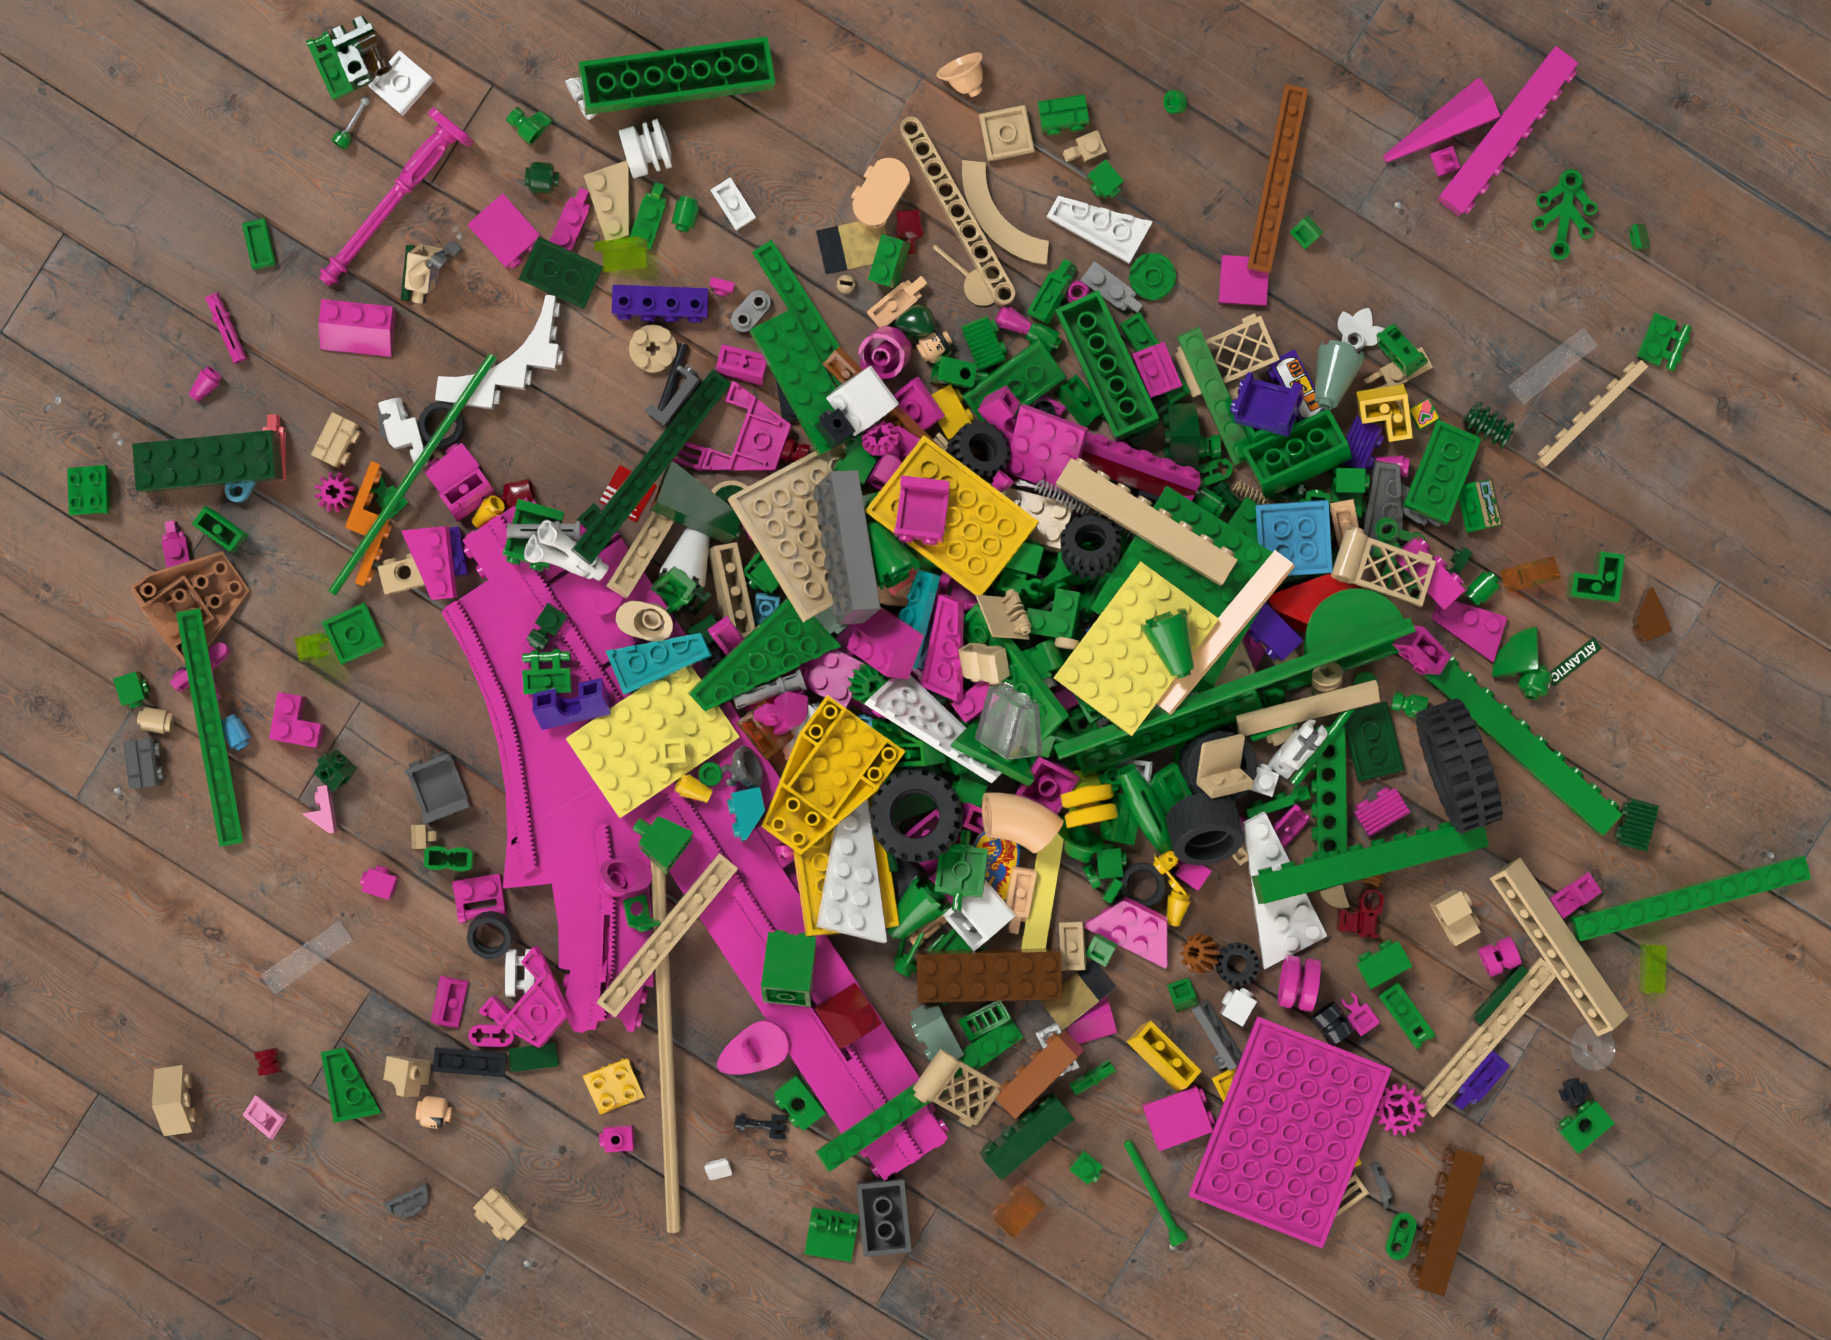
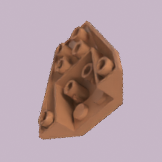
M223 551L149 573L130 587L139 608L164 643L184 664L185 660L176 612L200 608L208 648L250 591Z

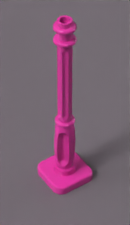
M432 107L428 112V115L438 123L434 129L436 132L413 154L399 177L395 179V185L335 257L329 258L331 263L326 269H320L321 275L319 278L328 286H331L332 283H338L337 278L342 272L346 273L348 271L347 265L406 193H411L412 189L435 167L450 143L453 144L458 140L466 147H470L474 143L470 136L436 108Z

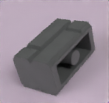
M156 738L123 742L129 789L161 786V780L165 779L163 766H159L158 757L162 755L160 743H156Z

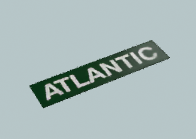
M1594 638L1590 639L1551 670V684L1553 686L1557 685L1602 648Z

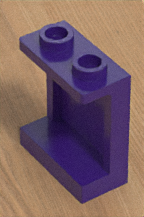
M1247 372L1245 379L1240 381L1238 398L1234 399L1231 404L1230 412L1233 413L1234 422L1289 437L1304 399L1303 384L1293 382L1292 387L1288 388L1255 380L1253 373Z

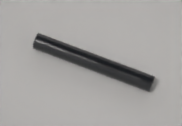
M679 344L658 405L660 411H663L671 400L679 376L677 367L679 365L682 367L689 347L686 344Z

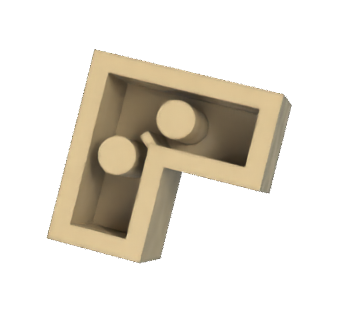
M1453 889L1429 903L1452 945L1457 946L1480 933L1478 926L1481 923L1475 913H1472L1470 906L1473 904L1466 893L1463 894V892Z
M183 1065L154 1069L152 1108L163 1136L192 1132L193 1122H196V1111L194 1107L191 1108L190 1106L191 1101L188 1093V1088L192 1086L190 1074H186Z

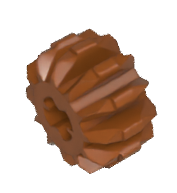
M1203 933L1187 936L1188 943H1182L1184 951L1179 953L1184 956L1181 963L1186 965L1187 970L1190 972L1204 974L1206 971H1213V964L1219 963L1216 957L1222 954L1216 951L1219 944L1214 941V937L1204 935Z

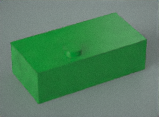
M1330 410L1321 411L1294 424L1289 437L1274 433L1242 448L1245 462L1265 499L1352 459L1349 444Z

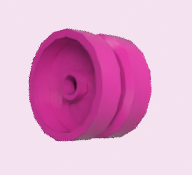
M1286 954L1279 981L1278 1006L1291 1008L1297 997V1005L1300 1010L1313 1011L1320 986V960L1307 958L1301 970L1300 958Z

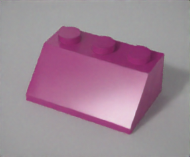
M321 299L319 315L320 349L392 357L397 310L393 306Z
M880 608L867 621L859 623L854 627L847 649L883 675L908 680L924 635L885 608Z

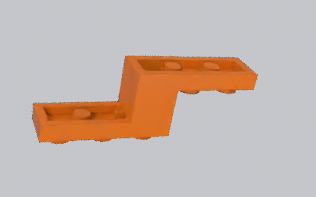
M372 461L369 463L344 527L364 536L379 516L363 509L364 505H370L374 494L370 492L372 484H378L382 474V470H379L380 464ZM389 519L365 552L354 583L364 586L365 582L370 583L375 571L371 569L373 561H379L383 548L380 547L382 538L387 539L392 528L388 524Z

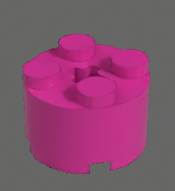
M884 325L875 329L861 343L858 350L860 366L864 370L871 365L881 380L893 378L909 362L912 344L900 330Z

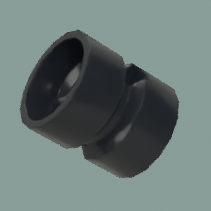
M1336 1001L1329 1003L1310 1018L1318 1030L1324 1031L1322 1036L1330 1045L1337 1044L1355 1030L1347 1017H1342L1343 1011Z

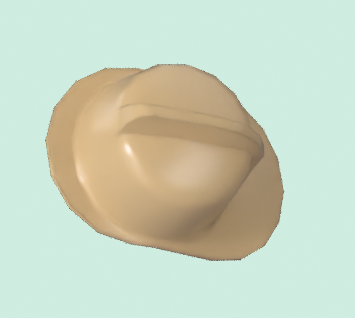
M630 601L620 606L616 613L618 627L624 633L653 642L663 641L670 636L673 630L671 616L662 606L656 603Z

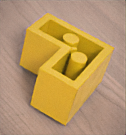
M1404 384L1356 392L1362 424L1384 420L1385 432L1389 442L1413 438L1408 396Z

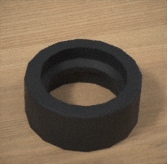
M439 401L431 403L422 411L418 426L420 434L427 442L433 436L428 428V421L431 415L437 411L449 412L453 407L452 404ZM461 412L455 420L456 427L453 434L448 438H443L437 447H450L460 441L466 425Z
M1139 862L1129 866L1123 872V877L1120 878V882L1123 884L1120 889L1122 896H1126L1146 907L1154 906L1162 899L1165 893L1166 882L1164 876L1155 866L1149 863ZM1147 871L1154 876L1157 886L1155 893L1150 898L1138 899L1130 893L1129 880L1136 872Z
M482 912L473 919L468 928V946L474 954L481 958H499L506 954L512 944L514 936L513 925L506 916L499 912ZM491 923L500 927L504 932L502 944L496 947H489L480 943L476 935L479 926Z

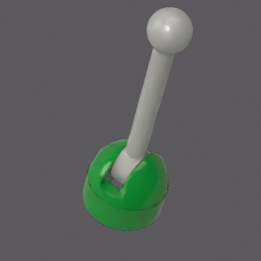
M364 96L361 98V105L347 128L337 131L331 138L332 143L344 150L349 148L352 142L349 132L364 107L370 104L369 97Z

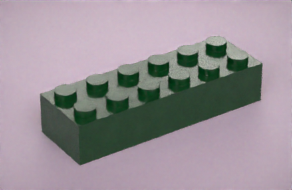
M273 430L132 444L137 492L150 493L283 480L280 433Z

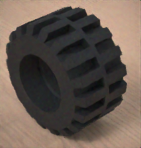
M978 420L973 421L971 424L968 422L951 438L945 451L987 483L993 482V477L997 472L1003 471L1010 461V456L1008 455L1011 453V447H1007L1009 441L1007 438H1003L1004 433L1001 430L998 432L996 430L997 426L994 424L989 426L986 421H982L979 424ZM969 446L979 448L985 454L987 462L976 459L971 454Z
M1086 513L1082 514L1081 518L1077 516L1072 518L1073 523L1068 522L1065 525L1060 538L1062 561L1065 563L1066 569H1071V574L1075 576L1080 574L1082 579H1085L1086 576L1090 577V580H1095V576H1100V578L1106 577V572L1111 574L1122 556L1121 535L1118 526L1115 527V522L1112 520L1107 521V517L1104 515L1097 517V513H1092V516H1087ZM1087 542H1097L1103 545L1094 551H1086L1080 548L1081 545Z

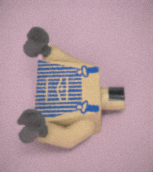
M455 241L449 242L443 250L442 248L420 244L408 252L405 288L413 290V302L426 303L427 293L437 286L440 267L447 260V254L449 253L455 258L462 251V246Z

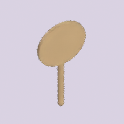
M937 245L933 246L936 252L966 276L964 292L969 301L978 306H987L994 303L976 269L969 273ZM990 269L986 271V276L989 279L994 280L999 277ZM1001 290L997 292L998 297L1001 294Z

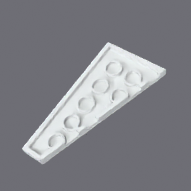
M867 799L834 827L816 927L886 943V931Z

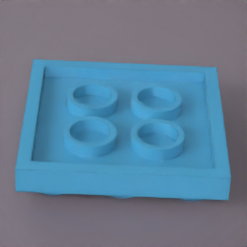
M1328 500L1255 505L1258 543L1271 552L1276 550L1294 564L1295 567L1287 576L1332 573Z

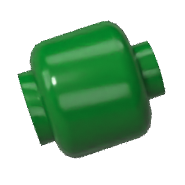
M1539 664L1540 671L1521 673L1518 689L1524 693L1525 698L1538 700V697H1544L1548 694L1552 674L1546 666Z

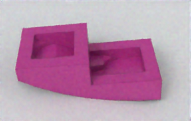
M1587 872L1548 899L1561 918L1564 919L1580 906L1587 904L1602 891L1591 874Z

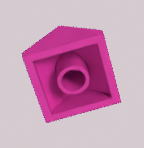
M1038 756L1031 768L1034 781L1030 786L1022 783L1015 795L1038 802L1058 814L1062 808L1060 795L1071 792L1080 777L1055 758Z
M1107 996L1066 1027L1067 1033L1078 1044L1117 1033Z

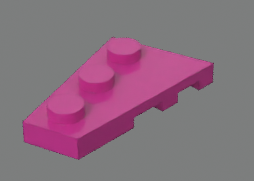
M1453 601L1444 610L1436 602L1431 620L1494 663L1507 617Z

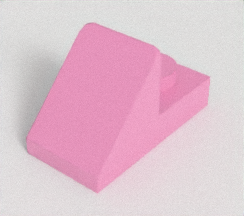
M327 785L317 787L318 792H315V802L317 806H320L321 811L302 814L328 833L338 832L332 791Z
M257 1095L254 1096L243 1114L247 1120L272 1140L288 1115L273 1108L262 1097Z

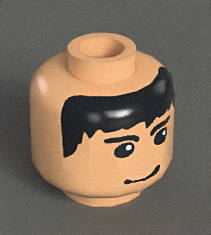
M934 328L932 334L919 337V344L916 347L925 362L929 361L934 364L938 357H947L951 354L950 345L953 342L946 331L942 333L939 329Z
M426 1096L422 1101L418 1102L416 1120H419L421 1126L441 1129L446 1121L450 1122L452 1107H448V1102L445 1098Z

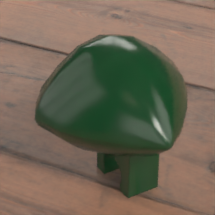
M918 304L906 309L897 318L894 325L904 333L908 340L914 335L913 338L918 343L920 336L925 337L933 333L935 321L931 310L926 305Z

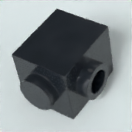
M839 408L834 412L828 409L818 417L820 422L815 425L831 449L855 432V429Z

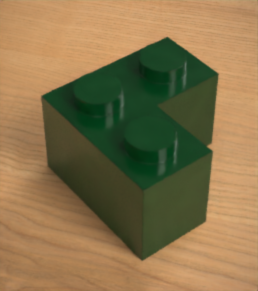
M1196 403L1168 404L1167 414H1163V428H1168L1164 432L1165 444H1168V448H1164V458H1168L1175 464L1183 467H1193L1198 471L1200 432Z

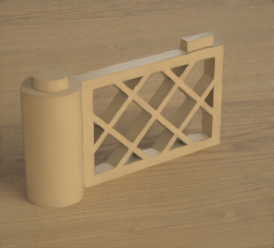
M1254 313L1243 318V324L1205 340L1207 345L1212 343L1220 346L1214 362L1216 365L1219 364L1229 368L1226 378L1222 379L1224 384L1247 375V372H1254L1280 360L1262 316L1257 317ZM1258 322L1262 329L1259 341L1246 336L1249 327ZM1245 329L1243 334L1238 333V331ZM1231 334L1242 337L1237 350L1224 346L1227 337ZM1264 336L1268 344L1262 342ZM1223 338V341H1222L1221 344H1219V343L1216 342V341H1218V340H1220V339ZM1245 338L1258 343L1253 356L1240 352ZM1260 345L1269 347L1273 358L1266 361L1257 359L1256 355ZM1179 346L1177 347L1178 352L1174 356L1191 391V396L1195 398L1202 394ZM1223 348L1235 352L1231 366L1218 361ZM1239 354L1251 359L1248 368L1243 371L1234 368ZM1254 360L1260 362L1259 364L1252 366ZM1232 370L1238 372V373H1236V374L1230 376L1231 373H1232Z
M1357 527L1345 530L1331 574L1332 578L1341 582L1359 585L1418 607L1423 606L1436 561L1432 560L1433 555L1418 551V554H1414L1374 540L1365 535L1364 530ZM1371 545L1380 548L1384 557L1373 562L1369 554ZM1396 554L1402 556L1406 563L1405 566L1397 570L1390 557ZM1386 560L1392 572L1381 577L1375 564ZM1418 562L1428 565L1426 575L1418 578L1412 566ZM1369 567L1372 568L1377 580L1371 583L1361 580L1363 570ZM1408 568L1414 581L1404 585L1398 572ZM1394 575L1399 585V588L1393 591L1387 589L1383 582L1384 579ZM1416 583L1420 590L1419 598L1410 597L1406 587Z
M940 1048L914 1085L913 1090L916 1091L914 1096L924 1103L928 1100L935 1102L960 1116L959 1121L971 1127L972 1124L977 1126L1000 1093L998 1088L1001 1084ZM961 1067L962 1076L954 1079V1074ZM977 1077V1084L969 1087V1080ZM963 1083V1090L955 1093L954 1086ZM992 1085L993 1088L989 1094L984 1095L983 1089ZM948 1089L949 1096L939 1099L943 1090ZM977 1091L978 1098L969 1101V1094ZM963 1097L964 1104L955 1107V1100ZM978 1105V1109L973 1117L970 1116V1108Z

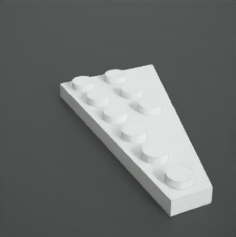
M911 675L908 680L892 677L865 703L871 709L987 781L993 783L1002 773L950 747L951 743L966 727Z
M1265 812L1243 822L1246 851L1248 852L1249 873L1251 876L1257 875L1258 869L1272 866V870L1281 869L1280 864L1290 862ZM1251 877L1263 969L1283 960L1286 954L1293 955L1327 937L1306 893L1266 904H1258Z

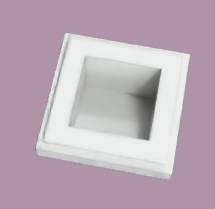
M727 1157L706 1162L704 1166L710 1180L732 1175L730 1161Z

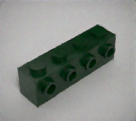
M1052 1092L1041 1097L1034 1108L1023 1112L1016 1123L1005 1127L998 1138L987 1142L979 1153L984 1162L1002 1181L1075 1119L1066 1106Z

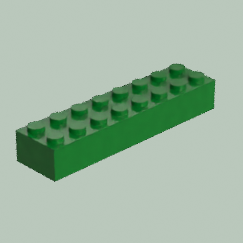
M768 36L581 61L578 63L577 68L585 115L773 90L776 83Z

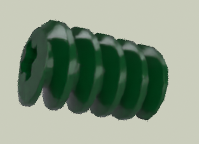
M1478 401L1468 411L1461 424L1468 420L1467 429L1470 430L1472 427L1477 426L1476 435L1484 431L1483 439L1486 440L1492 436L1491 444L1495 445L1497 442H1501L1499 450H1502L1511 438L1515 424L1510 422L1505 425L1507 420L1505 416L1497 420L1499 412L1495 411L1489 415L1491 407L1487 406L1482 409L1483 402Z

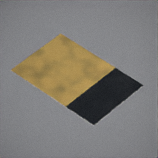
M857 221L817 230L816 234L825 274L873 264L881 234L887 235L886 227L868 228Z
M1092 960L1086 965V970H1079L1062 984V999L1042 1000L1040 1002L1060 1028L1064 1030L1117 988V986L1101 966Z

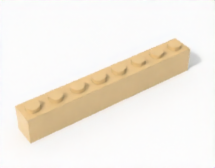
M1080 458L1076 460L1070 459L1055 484L1057 487L1217 585L1221 586L1237 562V559L1233 557L1235 555L1234 552L1223 546L1219 549L1213 545L1214 540L1204 534H1201V536L1196 535L1192 532L1193 528L1187 523L1181 521L1178 524L1171 519L1172 515L1161 508L1157 511L1150 506L1152 503L1142 496L1136 498L1129 494L1131 490L1121 483H1118L1117 486L1109 481L1110 477L1099 470L1097 473L1093 472L1088 468L1090 465Z
M1518 858L1504 865L1489 879L1597 1037L1614 1030L1628 1017V1014L1522 859Z

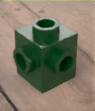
M337 749L330 754L324 753L318 759L317 763L319 765L313 773L329 789L335 792L350 781L358 768Z

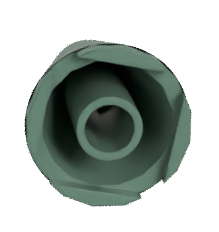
M1329 340V343L1324 345V341L1320 343L1317 354L1315 402L1318 403L1320 408L1331 410L1337 407L1364 364V353L1361 351L1359 355L1355 352V346L1336 340Z

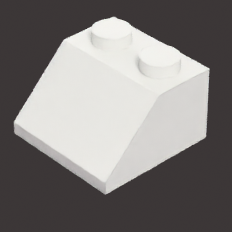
M871 365L841 384L826 397L834 410L839 408L855 429L854 436L873 425L899 405Z

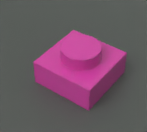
M711 277L709 287L714 290L713 294L727 297L728 294H734L736 285L734 282Z

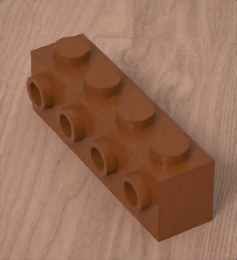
M1065 1030L1058 1035L1054 1032L1045 1041L1047 1046L1043 1050L1038 1048L1029 1057L1032 1062L1028 1066L1023 1063L1013 1073L1016 1078L1012 1082L1009 1079L1006 1080L998 1088L1001 1093L995 1099L1014 1119L1021 1115L1085 1051Z

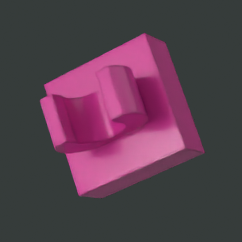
M1453 146L1429 155L1437 177L1461 168Z

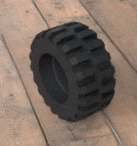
M907 769L903 770L900 774H893L886 783L883 782L878 787L879 791L877 794H874L873 804L870 807V824L877 841L891 855L903 861L923 863L926 860L932 861L937 859L939 855L949 851V847L952 844H955L963 825V810L955 790L943 777L941 778L936 773L927 772L923 769L912 771ZM924 794L930 797L938 807V824L929 835L923 838H909L903 835L895 825V808L899 801L907 795Z

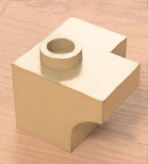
M387 1056L383 1080L394 1084L396 1095L419 1097L420 1086L429 1084L432 1061L404 1056Z

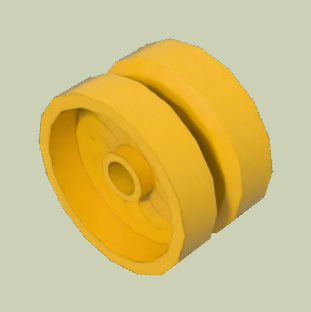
M1111 784L1074 789L1075 791L1060 795L1062 807H1078L1077 811L1069 812L1065 815L1067 828L1118 817L1115 804L1100 805L1101 801L1109 800L1114 796Z

